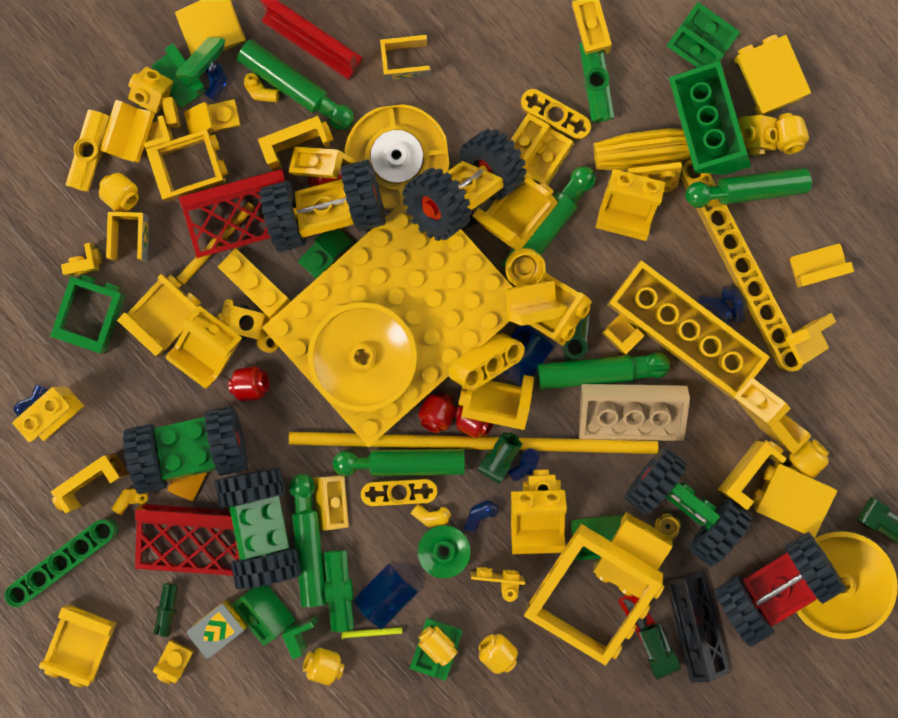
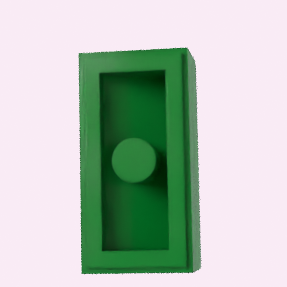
M208 37L176 71L175 75L189 87L192 86L223 52L225 39L222 37Z

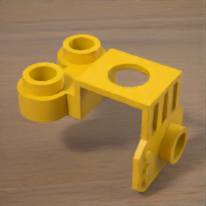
M225 300L221 314L217 315L219 321L238 335L257 339V346L263 352L272 353L279 348L275 342L271 347L266 345L267 339L271 337L262 327L271 318L265 313L233 306V300ZM244 315L251 316L254 321L253 327L248 331L242 330L239 326V320Z

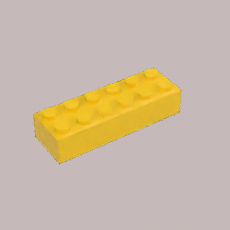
M642 260L637 263L606 304L732 400H736L734 396L751 378H755L770 358Z

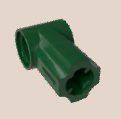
M590 310L587 316L581 319L575 327L576 330L573 337L566 341L564 346H561V352L568 360H577L587 352ZM570 341L579 343L581 351L578 355H573L569 352L568 343Z
M503 432L491 452H487L477 471L500 484L511 466L510 463L522 446L519 437L512 432Z
M870 497L856 519L873 531H879L898 544V516L890 512L891 509Z
M659 622L647 625L638 631L649 656L647 660L656 680L681 670L673 649L669 647Z

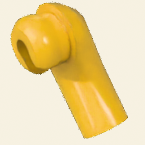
M248 73L245 76L244 86L254 100L278 102V89L265 88L255 73Z
M134 487L125 488L111 509L115 513L123 515L129 504H145L149 499L148 492L138 494Z
M417 504L410 513L429 528L446 525L451 517V512L446 507H440L438 511L429 512L420 504Z

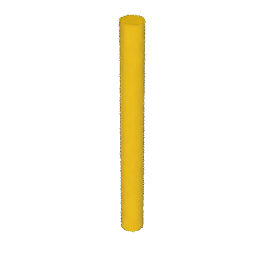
M249 201L243 206L244 209L250 212L255 210V207ZM239 210L230 222L240 226L249 214ZM228 224L221 238L227 240L236 228ZM213 238L202 251L211 249L216 239ZM219 241L216 247L221 246L223 242ZM212 254L200 258L195 257L176 278L182 284H185Z

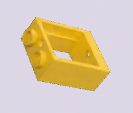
M205 129L146 149L162 200L169 202L178 199L179 196L226 183L224 176L228 175L224 160L219 161L216 151L220 150L216 135L211 136L210 132ZM205 142L216 177L174 190L163 155Z

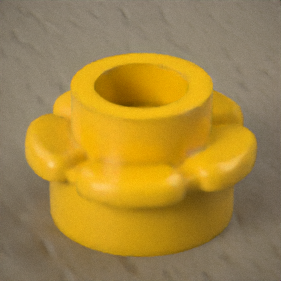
M665 513L656 520L655 528L673 539L679 534L681 522L677 517H673L672 514ZM666 524H670L669 529H666Z

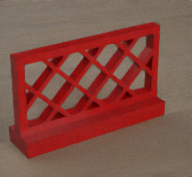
M260 0L266 12L261 20L264 25L346 80H350L362 62L363 57L278 0Z
M282 169L179 196L196 258L271 238L267 233V227L263 234L259 236L247 232L253 218L265 223L264 219L256 215L261 202L259 201L253 213L239 205L243 197L249 194L260 199L261 196L256 193L261 191V187L284 182L285 178ZM240 197L237 204L230 201L231 199ZM226 201L235 206L228 220L214 213L218 203ZM214 204L211 211L205 208V206ZM200 208L209 213L202 227L191 221L190 210ZM237 208L251 215L244 229L230 222ZM212 215L225 222L219 236L204 229ZM228 224L242 232L237 242L229 243L221 238ZM193 226L200 230L197 236L195 235ZM202 232L216 239L211 249L200 251L198 239ZM244 234L251 237L248 239L241 240ZM219 241H221V242H223L224 244H226V245H222V246L216 247V245L218 244Z
M142 504L136 508L135 569L233 576L232 568H224L218 561L227 552L235 560L240 559L236 540L229 546L220 536L225 529L234 530L230 510L158 504ZM143 523L154 524L160 532L150 540L143 533ZM173 525L180 526L186 533L177 542L167 532ZM199 527L206 528L213 535L204 544L193 534ZM162 534L173 545L164 554L153 543ZM187 537H190L199 547L190 556L179 545ZM215 538L225 548L216 558L206 548ZM235 545H236V553H235V552L233 551V549H232ZM147 547H150L159 557L153 563L142 562V552ZM175 548L185 558L179 565L172 564L166 558ZM201 550L211 560L206 566H198L192 559Z

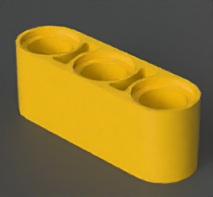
M498 333L484 345L475 347L452 362L448 375L456 383L473 391L518 363L524 355V345L505 333Z

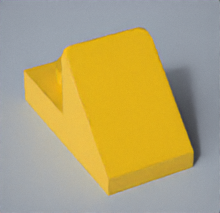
M234 99L211 105L203 102L184 111L189 135L205 129L210 133L241 127Z

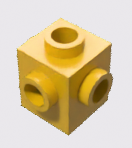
M146 66L139 74L134 73L128 84V87L131 88L128 99L156 114L163 107L162 98L170 96L174 81Z
M765 115L739 117L740 130L749 155L764 156L765 151L776 150L778 133L775 123L777 118Z
M549 469L533 470V474L527 475L528 481H523V491H538V487L541 484L547 485V491L561 490V481L556 480L555 474H549Z

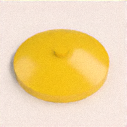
M352 303L329 313L316 327L308 348L309 371L318 390L335 405L351 411H373L397 400L410 385L417 365L416 344L408 326L391 310L373 303Z
M831 532L816 537V542H818L839 574L846 590L824 604L817 599L796 613L811 629L835 639H853L873 632L887 620L897 599V575L890 558L875 542L856 533Z

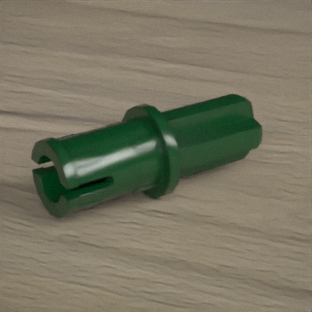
M163 584L160 604L156 606V611L158 612L153 630L154 635L170 636L173 615L177 612L174 609L178 593L177 584Z

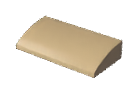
M582 384L579 439L684 441L690 402L688 387Z

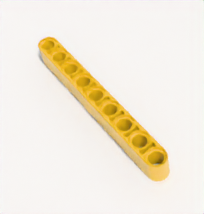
M691 159L682 166L680 178L686 190L694 182H703L709 187L716 186L711 174L699 173V177L696 179L689 177L687 168L688 166H693ZM716 199L711 200L705 207L696 208L779 369L787 372L799 370L803 365H799L797 359L792 367L785 364V355L788 352L794 355L785 338L792 334V331L727 205H722ZM718 212L723 216L721 226L715 225L712 222V213ZM728 235L734 238L735 247L733 249H728L724 246L723 240L725 236ZM738 259H743L747 263L745 273H741L736 269L735 265ZM754 282L759 286L757 296L749 294V283ZM764 305L768 306L772 312L768 320L763 319L760 315V309ZM775 329L781 330L784 335L782 342L779 344L774 342L772 338V333Z

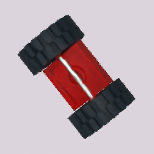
M810 532L805 533L786 545V554L744 580L737 575L714 590L718 602L722 606L724 613L728 616L730 623L733 624L737 633L740 634L748 646L753 647L773 635V626L817 599L824 604L846 590L839 574Z

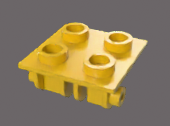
M477 567L476 571L470 572L471 579L501 582L502 596L508 602L517 599L519 584L525 585L524 577L520 576L519 571L503 570V574L493 573L492 568Z

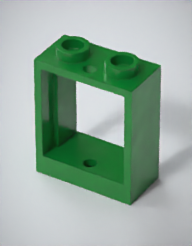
M80 274L79 278L70 276L50 337L100 354H106L126 295L119 292L120 287L106 282L104 287L94 284L95 279L83 274ZM78 286L112 297L98 340L64 329Z

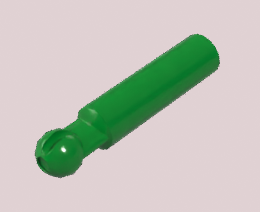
M252 39L248 40L242 47L236 60L311 113L317 111L328 118L330 125L334 129L346 130L353 124L354 114L348 106L334 103L327 98V91Z
M581 166L572 172L571 180L562 192H556L553 196L558 204L522 248L533 249L540 255L543 254L578 208L576 204L585 192L594 187L596 175L591 168ZM508 256L506 257V259H505V260L502 262V264H501V266H502L504 269H505V265H506V261H507V259H508Z
M806 168L719 179L717 186L709 187L703 182H694L687 188L685 198L691 206L702 208L707 206L711 200L716 199L722 205L801 195L809 193L812 179Z
M655 352L643 356L631 357L630 355L538 364L540 390L577 387L582 384L627 382L638 378H661L669 372L670 361L666 355Z
M464 449L372 450L368 457H356L352 452L342 451L334 457L333 469L337 474L344 477L354 474L356 470H368L371 476L465 475Z
M307 474L295 475L289 483V490L295 498L296 511L292 514L294 544L297 549L301 576L298 577L301 607H317L327 603L325 598V578L318 511L313 510L311 495L314 492L315 484L313 479Z

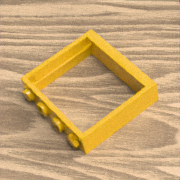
M580 524L527 604L524 617L606 666L611 658L616 659L619 655L623 640L631 638L636 629V625H634L639 618H645L650 609L649 603L652 598L657 599L664 589V585H662L664 573L583 524ZM583 546L649 585L607 646L602 645L542 608Z

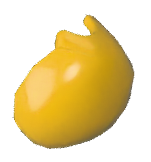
M521 248L515 250L508 256L506 261V276L517 287L539 283L546 274L545 261L533 249Z

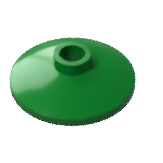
M448 525L436 526L422 536L418 545V559L423 569L430 575L437 578H451L461 573L467 566L470 559V545L466 536L457 528ZM442 546L449 548V553L445 556L439 553V549Z

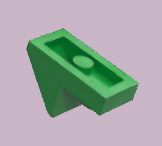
M339 228L323 232L314 240L315 243L297 262L317 279L344 253L353 241Z

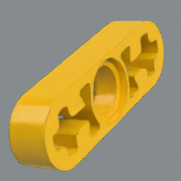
M536 89L527 90L522 95L521 107L525 113H530L574 140H582L589 134L591 123L586 116ZM533 96L538 97L537 103L544 106L545 101L550 103L545 108L543 116L539 114L541 111L540 107L535 105L532 108L528 107V101L525 100L527 97L530 99ZM552 108L561 109L563 112L562 120L558 122L551 121L548 117L549 110ZM568 114L572 115L571 122L577 124L579 121H582L584 123L583 128L585 132L574 133V126L567 124L566 128L562 127Z
M430 479L374 481L365 484L361 490V499L369 506L429 503L437 495V486ZM414 483V489H421L423 484L427 483L428 488H433V493H429L428 498H423V494L416 493L414 494L416 499L411 500L409 484ZM383 485H388L387 496L389 501H384L385 495L377 496L376 501H371V498L365 495L372 486L375 487L376 491H384ZM395 485H403L406 488L407 495L404 499L397 500L392 496L391 491Z

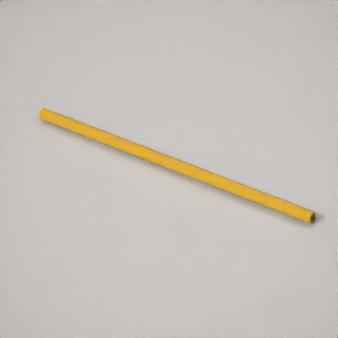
M289 432V445L368 447L357 433ZM383 434L370 447L492 450L499 437L482 436L475 439L471 436ZM519 437L522 443L519 451L658 453V441Z

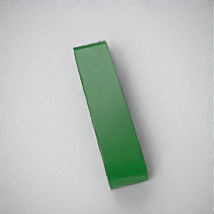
M103 518L91 524L8 586L4 593L6 603L12 607H21L32 601L115 539L119 532L117 522L112 518ZM101 524L109 526L110 534L108 537H103L100 534L99 527ZM81 539L85 540L89 545L87 553L81 552L78 548V542ZM59 555L64 556L67 560V567L65 569L60 568L57 564ZM38 571L46 576L44 585L39 584L36 580V573ZM17 587L21 588L25 593L23 600H19L15 596V589Z

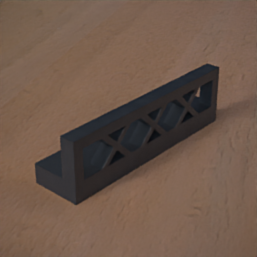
M699 570L687 576L666 579L665 582L690 683L712 682L730 673L705 570ZM695 579L698 580L699 584L698 593L695 592L693 580ZM702 606L705 608L706 612L704 619L702 618L700 612ZM708 631L711 633L712 636L711 645L708 643L707 640ZM715 657H716L717 660H718V664H719V668H720V669L717 670V671H715L714 664H713V661H714V658H715Z

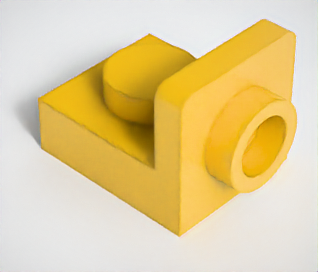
M91 243L84 244L87 259H84V256L69 258V263L61 264L63 275L70 277L100 271L99 264L102 263V256L99 248H95V245Z
M170 639L152 672L157 674V678L164 683H177L181 679L194 650Z

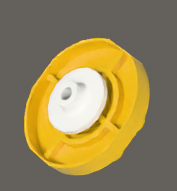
M402 104L379 107L368 112L354 125L346 141L344 151L346 155L354 159L353 163L367 159L370 161L376 181L378 182L384 210L393 211L400 205L403 199L406 198L402 195L403 190H405L404 186L425 170L435 168L436 170L439 168L443 170V174L449 170L447 141L442 128L429 114L413 106ZM395 154H400L401 158L395 160L393 159V156Z

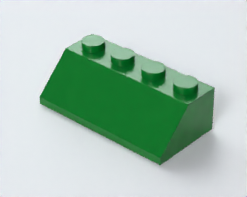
M717 61L668 77L695 173L727 175L751 167L721 62Z

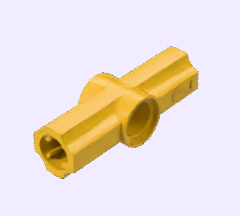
M88 109L80 138L74 145L75 155L65 184L66 186L89 193L97 164L103 157V152L99 150L110 119L109 115ZM88 145H93V154L90 157H84V148Z

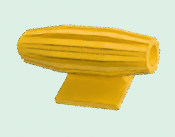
M666 128L626 133L593 144L596 169L625 170L631 174L665 182L663 193L677 188L682 169L681 162L691 159L683 129Z

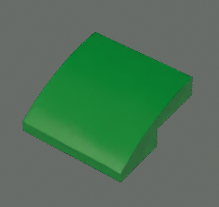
M697 2L666 46L696 68L720 61L740 31Z

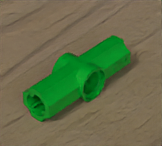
M579 43L584 74V88L587 93L591 123L614 119L604 52L601 50L585 55L583 44ZM593 76L600 77L603 80V85L599 87L593 86L590 83V78Z
M347 549L325 551L326 580L324 581L326 603H329L331 632L354 630L352 611L353 585L352 578H349Z

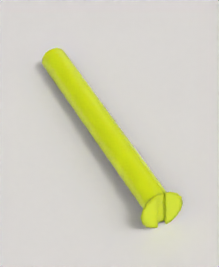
M402 627L341 632L343 640L344 638L402 634Z

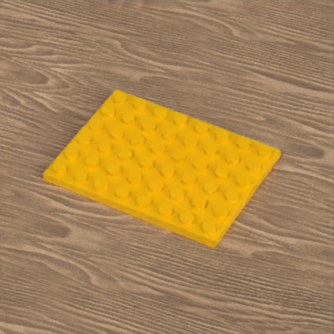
M403 202L385 217V225L370 230L262 327L318 390L309 371L308 348L316 327L329 313L348 304L364 302L383 306L394 312L404 321L411 331L416 344L417 365L410 385L397 400L377 410L359 412L339 407L323 395L368 447L449 376L448 371L452 362L475 347L484 345L509 322L506 290L513 288L512 285L461 229L444 241L442 239L436 241L434 237L430 239L426 236L427 232L425 231L421 233L418 230L419 225L412 223L411 219L413 217L411 214L407 215L406 209L408 206L404 205Z

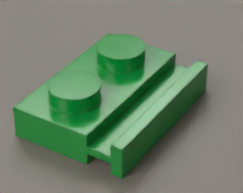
M427 617L423 630L428 626L431 628L437 626L455 644L454 648L457 650L463 629H458ZM417 644L409 669L446 681L453 659L445 666H442L440 663H435Z

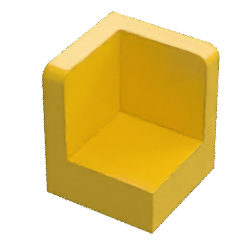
M163 115L158 117V121L151 124L146 143H144L145 149L174 140L171 129L166 124Z
M621 315L617 316L601 332L623 355L627 354L645 336Z

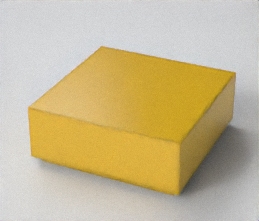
M172 97L162 98L166 124L171 128L181 127L176 101Z

